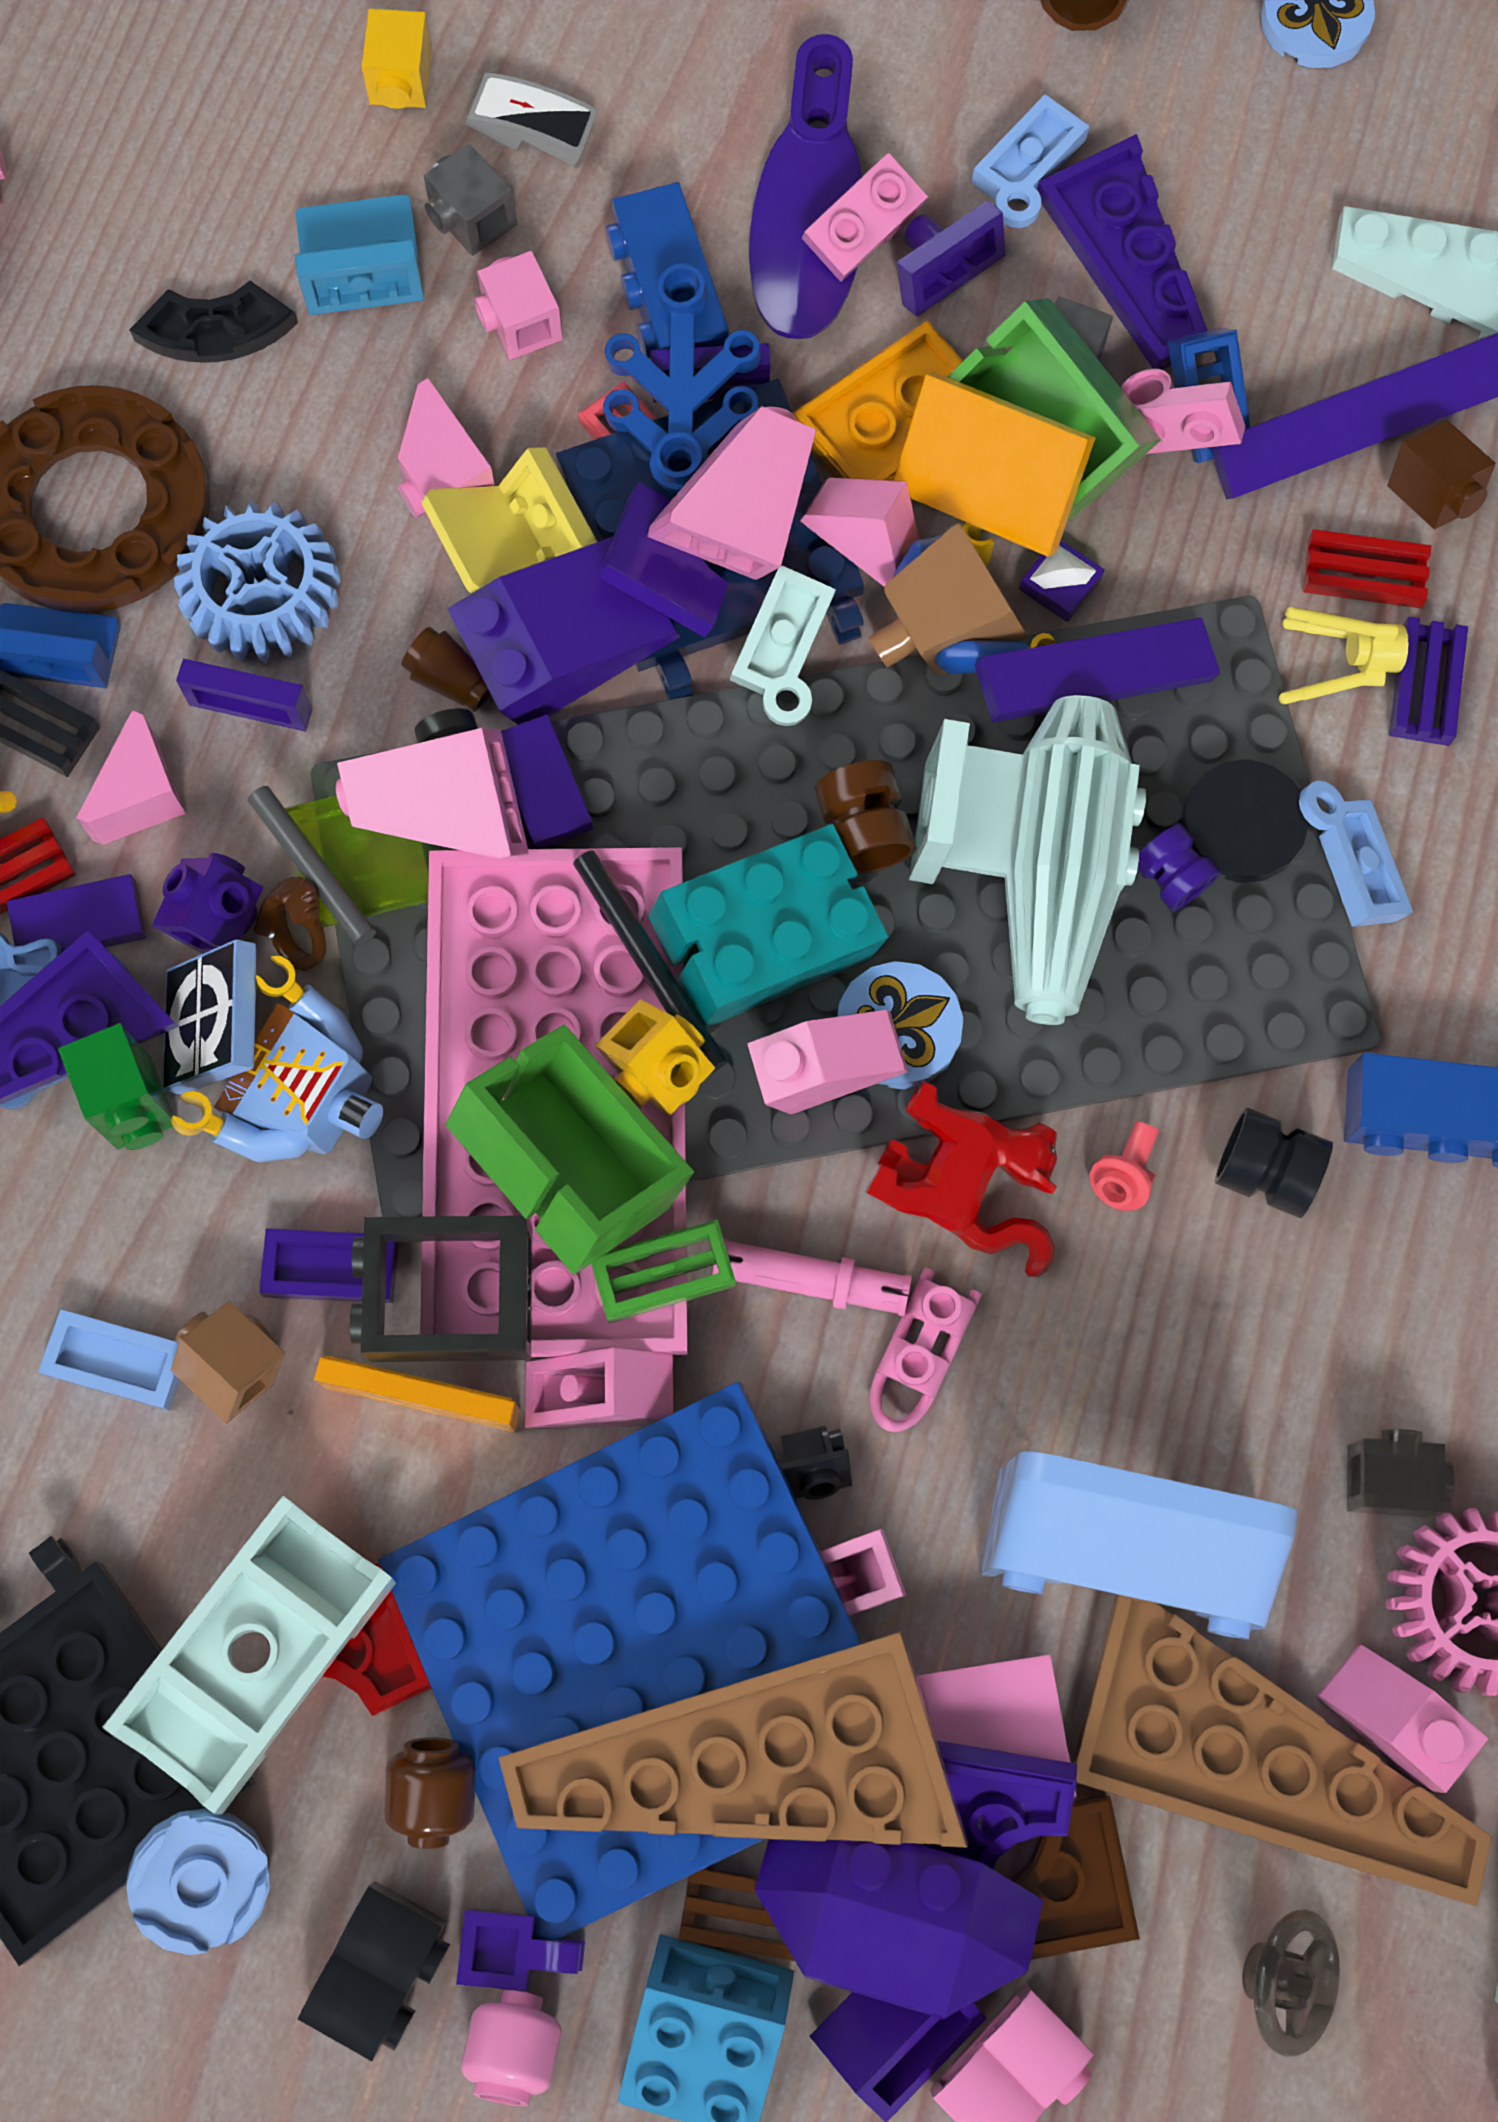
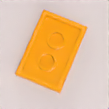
M927 320L801 406L793 414L797 417V422L816 429L811 451L834 478L894 481L926 374L936 372L948 377L963 362V359Z
M933 372L925 376L894 481L907 482L909 495L913 500L1049 557L1056 554L1096 437Z

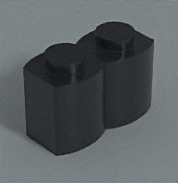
M374 1881L368 1886L353 1912L297 2020L371 2062L378 2055L383 2045L395 2051L416 2010L405 2005L418 1978L428 1984L431 1983L451 1945L439 1938L448 1921Z

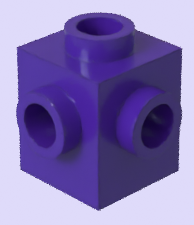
M210 853L208 858H182L180 863L171 870L164 882L162 890L164 899L152 926L204 954L233 940H241L242 936L251 929L257 917L256 904L264 887L244 876L245 867L238 861L225 855Z

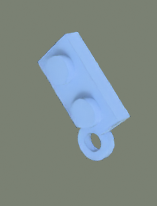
M1044 94L974 168L971 183L995 200V206L1003 212V223L1012 228L1027 227L1036 221L1040 213L1041 197L1037 191L1039 181L1055 174L1087 139L1089 125ZM1022 199L1027 203L1028 208L1023 211H1015L1008 206V202Z
M1318 780L1306 786L1299 795L1300 810L1304 818L1312 826L1319 830H1324L1319 836L1321 846L1327 857L1351 926L1357 927L1398 922L1413 913L1372 800L1344 801L1340 792L1326 781ZM1317 798H1320L1326 804L1328 814L1320 809L1317 804Z

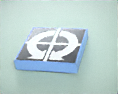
M236 939L166 970L165 1012L179 1027L164 1033L163 1092L181 1095L184 1092L194 1091L253 1069L257 951L255 943Z

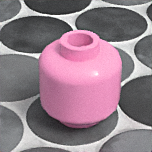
M503 1990L500 2003H484L474 2010L462 2057L461 2072L467 2080L475 2084L473 2090L475 2097L505 2105L527 2107L529 2106L531 2096L542 2094L550 2088L562 2030L559 2022L553 2016L541 2011L543 1998L522 1991Z

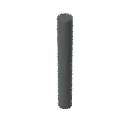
M262 786L253 791L248 797V802L305 879L314 884L317 895L354 945L361 946L371 940L376 934V930L269 786Z

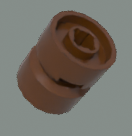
M883 760L856 762L826 774L817 782L815 791L823 819L826 824L834 825L858 875L892 867L913 855L917 847L906 812L896 809L901 803L902 797L891 763Z

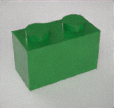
M121 1023L58 1048L84 1119L117 1150L126 1147L127 1150H137L150 1146L163 1137L162 1131L173 1127L171 1118L174 1114L165 1092L162 1091V1084L152 1058Z

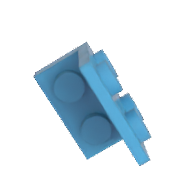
M408 195L303 207L296 210L300 254H295L296 271L309 316L424 301L412 205Z
M659 1934L618 2097L619 2102L629 2107L683 2122H759L786 2024L794 1970Z

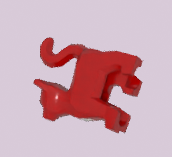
M923 1080L921 1084L917 1085L905 1110L917 1121V1124L939 1139L928 1164L917 1163L909 1158L907 1146L891 1139L888 1141L877 1163L880 1167L865 1192L900 1212L930 1219L958 1236L966 1245L974 1250L993 1254L1008 1249L1017 1243H1024L1029 1248L1025 1273L1028 1277H1039L1044 1274L1053 1261L1055 1247L1048 1229L1035 1219L1016 1217L989 1228L979 1220L978 1210L987 1185L996 1168L1004 1170L1014 1181L1022 1186L1033 1187L1040 1191L1054 1194L1057 1185L1050 1178L1057 1161L1055 1149L1057 1132L1051 1126L1040 1122L1028 1128L1010 1129L985 1113L949 1107L938 1101L937 1088Z

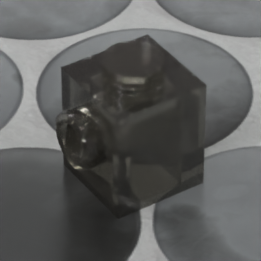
M1389 1429L1382 1430V1440L1364 1438L1347 1446V1512L1430 1517L1446 1512L1445 1502H1450L1454 1494L1455 1474L1452 1463L1445 1461V1444L1424 1443L1423 1432Z

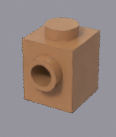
M227 1301L210 1316L205 1312H200L183 1326L176 1336V1342L179 1345L170 1371L227 1424L274 1385L286 1353L270 1339L267 1329L258 1319L251 1315H244L231 1301Z

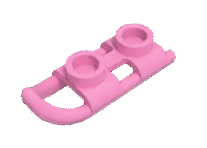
M924 1268L906 1306L905 1316L901 1317L875 1373L870 1389L869 1404L873 1420L881 1428L890 1432H902L909 1429L926 1414L938 1393L982 1296L980 1292L971 1289L968 1297L965 1298L950 1287L933 1283L932 1280L936 1272L929 1268ZM916 1318L922 1321L924 1326L916 1343L911 1344L905 1341V1338ZM943 1331L950 1334L939 1357L933 1354L931 1349L939 1332ZM887 1377L923 1393L916 1407L907 1416L899 1420L889 1418L882 1409V1391Z

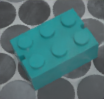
M833 824L661 891L648 918L672 967L683 963L696 943L700 952L691 956L679 975L678 981L707 1028L869 961L889 938L864 886L852 890L850 884L858 874Z

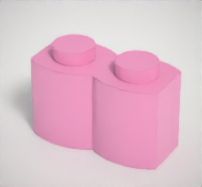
M1025 1984L994 2016L981 2034L946 2069L931 2087L930 2092L933 2099L955 2122H1038L1037 2120L1043 2111L1056 2099L1065 2105L1084 2088L1092 2075V2072L1086 2065L1094 2054L1054 2011Z

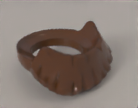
M289 877L279 882L276 888H273L263 900L256 924L253 927L255 934L270 938L279 955L289 960L293 967L300 971H307L317 966L324 958L326 952V939L318 917L319 901L314 884L303 877ZM285 906L292 923L304 925L308 928L312 939L311 954L303 951L292 938L287 925Z

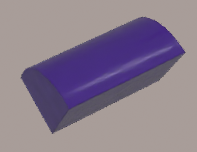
M852 1992L809 2037L855 2094L884 2122H888L987 2018L974 2003L946 2019H941Z

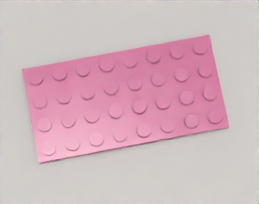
M682 847L528 849V855L501 859L461 850L429 851L422 1217L522 1215L445 1125L467 1082L510 1056L516 1060L523 1048L563 1024L570 1029L614 1080L619 1073L595 1045L640 999L666 1012L575 869L573 862L583 853L591 850L595 851L679 983L678 977L684 969V962L674 967L671 966L648 915L661 891L683 883ZM648 1102L642 1108H639L686 1162L685 1103L680 1105L671 1116ZM686 1185L668 1211L613 1249L685 1229ZM536 1213L529 1217L533 1228L531 1357H558L611 1347L673 1355H688L687 1301L608 1324L592 1265H588L573 1275L535 1231L541 1220ZM500 1240L422 1241L420 1335L499 1334ZM687 1246L607 1269L609 1279L686 1258ZM687 1273L614 1294L616 1303L686 1283Z

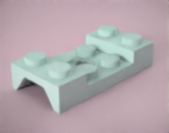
M282 1496L103 1728L117 1739L143 1754L183 1785L213 1814H223L267 1756L265 1751L350 1638L355 1639L396 1582L391 1576L360 1556L320 1526L294 1503ZM250 1632L261 1633L270 1644V1657L267 1663L256 1672H240L232 1660V1649L235 1642L244 1634Z

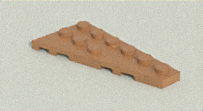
M1115 1594L1073 1763L1077 1764L1076 1783L1462 1903L1478 1906L1492 1839L1491 1835L1421 1786L1413 1784L1390 1768L1377 1755L1360 1743L1353 1742L1325 1722L1324 1718L1236 1656L1232 1657L1196 1631L1197 1629L1176 1614L1172 1615L1157 1603Z
M903 1631L498 1758L517 1828L602 1832L604 1830L637 1831L664 1835H675L677 1833L714 1835V1837L803 1841H871L874 1844L898 1845L902 1843L941 1844V1846L967 1847L969 1844Z

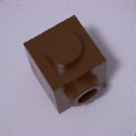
M1446 420L1402 441L1387 486L1433 529H1436L1457 518L1465 519L1482 506L1487 497L1486 488L1496 463L1452 423Z

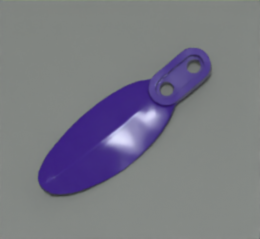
M818 34L808 38L797 52L790 120L785 130L776 140L766 160L757 188L751 220L749 263L757 309L763 321L773 332L792 339H806L816 336L837 318L849 295L858 268L857 266L840 282L802 239L804 232L862 178L856 147L847 130L853 55L845 41L831 34ZM820 69H828L833 74L828 77H821L815 72ZM813 121H823L827 126L824 128H814L809 124Z

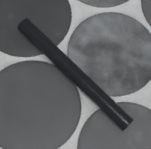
M591 850L583 853L573 862L575 869L666 1013L674 1017L680 1015L702 1035L705 1042L699 1049L715 1067L712 1073L716 1072L728 1060L595 851Z

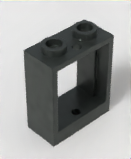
M522 1215L364 1217V1237H354L352 1244L354 1277H363L362 1303H353L350 1311L351 1343L361 1344L360 1353L370 1362L531 1360L533 1228L529 1218L525 1219ZM500 1240L499 1334L384 1335L387 1242Z

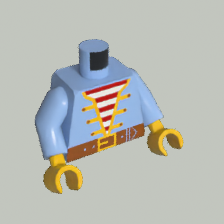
M271 956V960L287 972L288 981L286 984L278 988L270 987L257 974L256 982L262 993L271 997L284 996L290 1001V1004L287 1008L277 1003L255 1039L253 1069L232 1076L214 1105V1108L222 1115L219 1117L212 1113L211 1103L205 1095L196 1091H188L181 1094L180 1099L188 1104L199 1107L203 1116L202 1120L196 1123H188L177 1116H172L171 1118L174 1129L180 1134L192 1136L202 1131L211 1134L212 1142L259 1163L299 1158L307 1150L326 1154L333 1149L344 1130L362 1139H367L378 1129L383 1116L381 1104L364 1097L371 1086L372 1076L360 1065L363 1048L346 1015L310 984L304 987L295 981L296 973L293 965L282 956Z

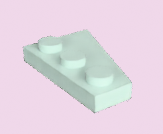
M1344 206L1338 221L1332 265L1333 270L1394 299L1402 295L1414 299L1432 308L1430 313L1432 317L1447 324H1450L1454 318L1481 331L1479 339L1498 332V231Z

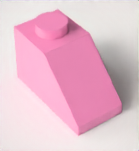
M429 378L418 383L398 455L404 482L397 487L403 501L413 516L417 518L424 514L432 525L422 506V499L430 489L495 485L490 465Z
M888 1010L806 1021L747 1043L765 1105L791 1115L909 1072L891 1012Z
M611 1347L526 1362L525 1428L632 1427L653 1424L673 1414V1354Z
M1362 1644L1357 1645L1317 1695L1323 1703L1413 1783L1427 1791L1446 1793L1488 1741V1738L1434 1690Z

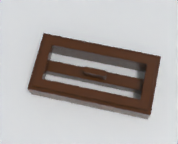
M704 1868L689 1876L678 1940L795 1961L784 1941L695 1925L698 1913L775 1927L766 1909L700 1898L702 1884L755 1894L757 1877Z

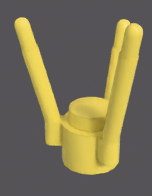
M1287 608L1285 611L1287 618L1282 622V626L1285 629L1347 639V662L1351 666H1357L1360 673L1283 692L1279 696V701L1281 704H1289L1360 686H1384L1386 672L1399 673L1406 663L1409 645L1406 628L1403 624H1379L1310 609Z

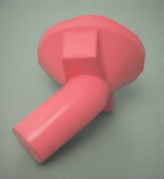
M1136 1121L1122 1156L1104 1154L1095 1162L1089 1173L1090 1184L1094 1193L1104 1203L1114 1209L1123 1211L1138 1210L1146 1204L1151 1195L1155 1173L1145 1169V1165L1160 1131L1159 1129Z

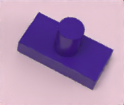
M987 200L946 229L926 214L914 218L904 234L905 243L914 251L897 261L902 305L917 317L1005 257L1003 212Z

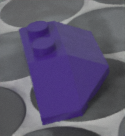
M769 1839L755 1887L756 1896L769 1914L779 1935L805 1978L941 2019L948 2018L1028 1972L1043 1899L983 1863L915 1843H902L898 1845L874 1844L871 1841Z

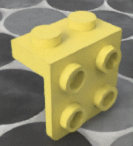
M546 447L527 448L499 486L430 489L422 499V506L464 586L471 594L500 576L597 543L595 536Z

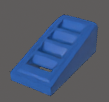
M1219 328L1168 341L1170 362L1176 388L1199 385L1198 380L1220 375L1221 383L1231 381L1245 428L1250 427L1237 330ZM1214 351L1216 361L1196 366L1195 355ZM1210 447L1191 449L1195 463L1214 459Z

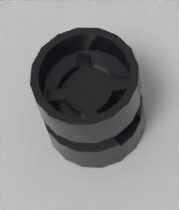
M1245 1107L1224 1149L1214 1183L1247 1197H1251L1259 1190L1265 1192L1267 1205L1302 1218L1311 1206L1322 1183L1331 1158L1333 1142L1298 1128L1285 1135L1283 1134L1280 1120Z

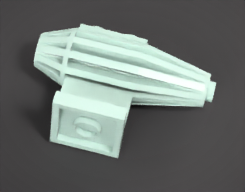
M1081 695L1062 697L1054 702L1023 755L967 745L970 723L944 719L925 763L914 839L917 849L912 855L909 880L929 884L934 883L942 867L1005 878L1014 1004L1019 1009L1026 1011V1019L1045 1025L1062 1024L1065 1021V1016L1074 1015L1079 1011L1119 893L1125 885L1131 886L1136 877L1139 849L1130 847L1132 826L1140 825L1146 803V789L1137 788L1140 765L1132 764L1114 706L1105 700Z

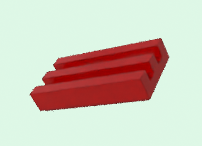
M1312 529L1307 542L1303 593L1422 609L1428 598V588H1425L1429 579L1430 567L1427 566V561L1431 557L1432 545ZM1319 569L1348 572L1352 573L1355 577L1374 579L1378 576L1411 581V586L1319 574L1318 571Z
M44 817L0 839V887L18 878L19 874L51 857L54 861L53 864L1 890L0 915L8 911L7 901L41 894L76 875Z

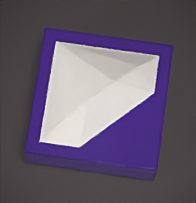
M1061 540L1056 554L1049 557L1042 554L1022 578L1019 590L1068 622L1102 580L1105 569Z

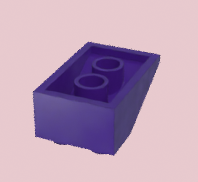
M613 537L500 576L448 608L499 711L515 724L519 725L546 714L548 716L554 714L680 638L669 617L598 578Z

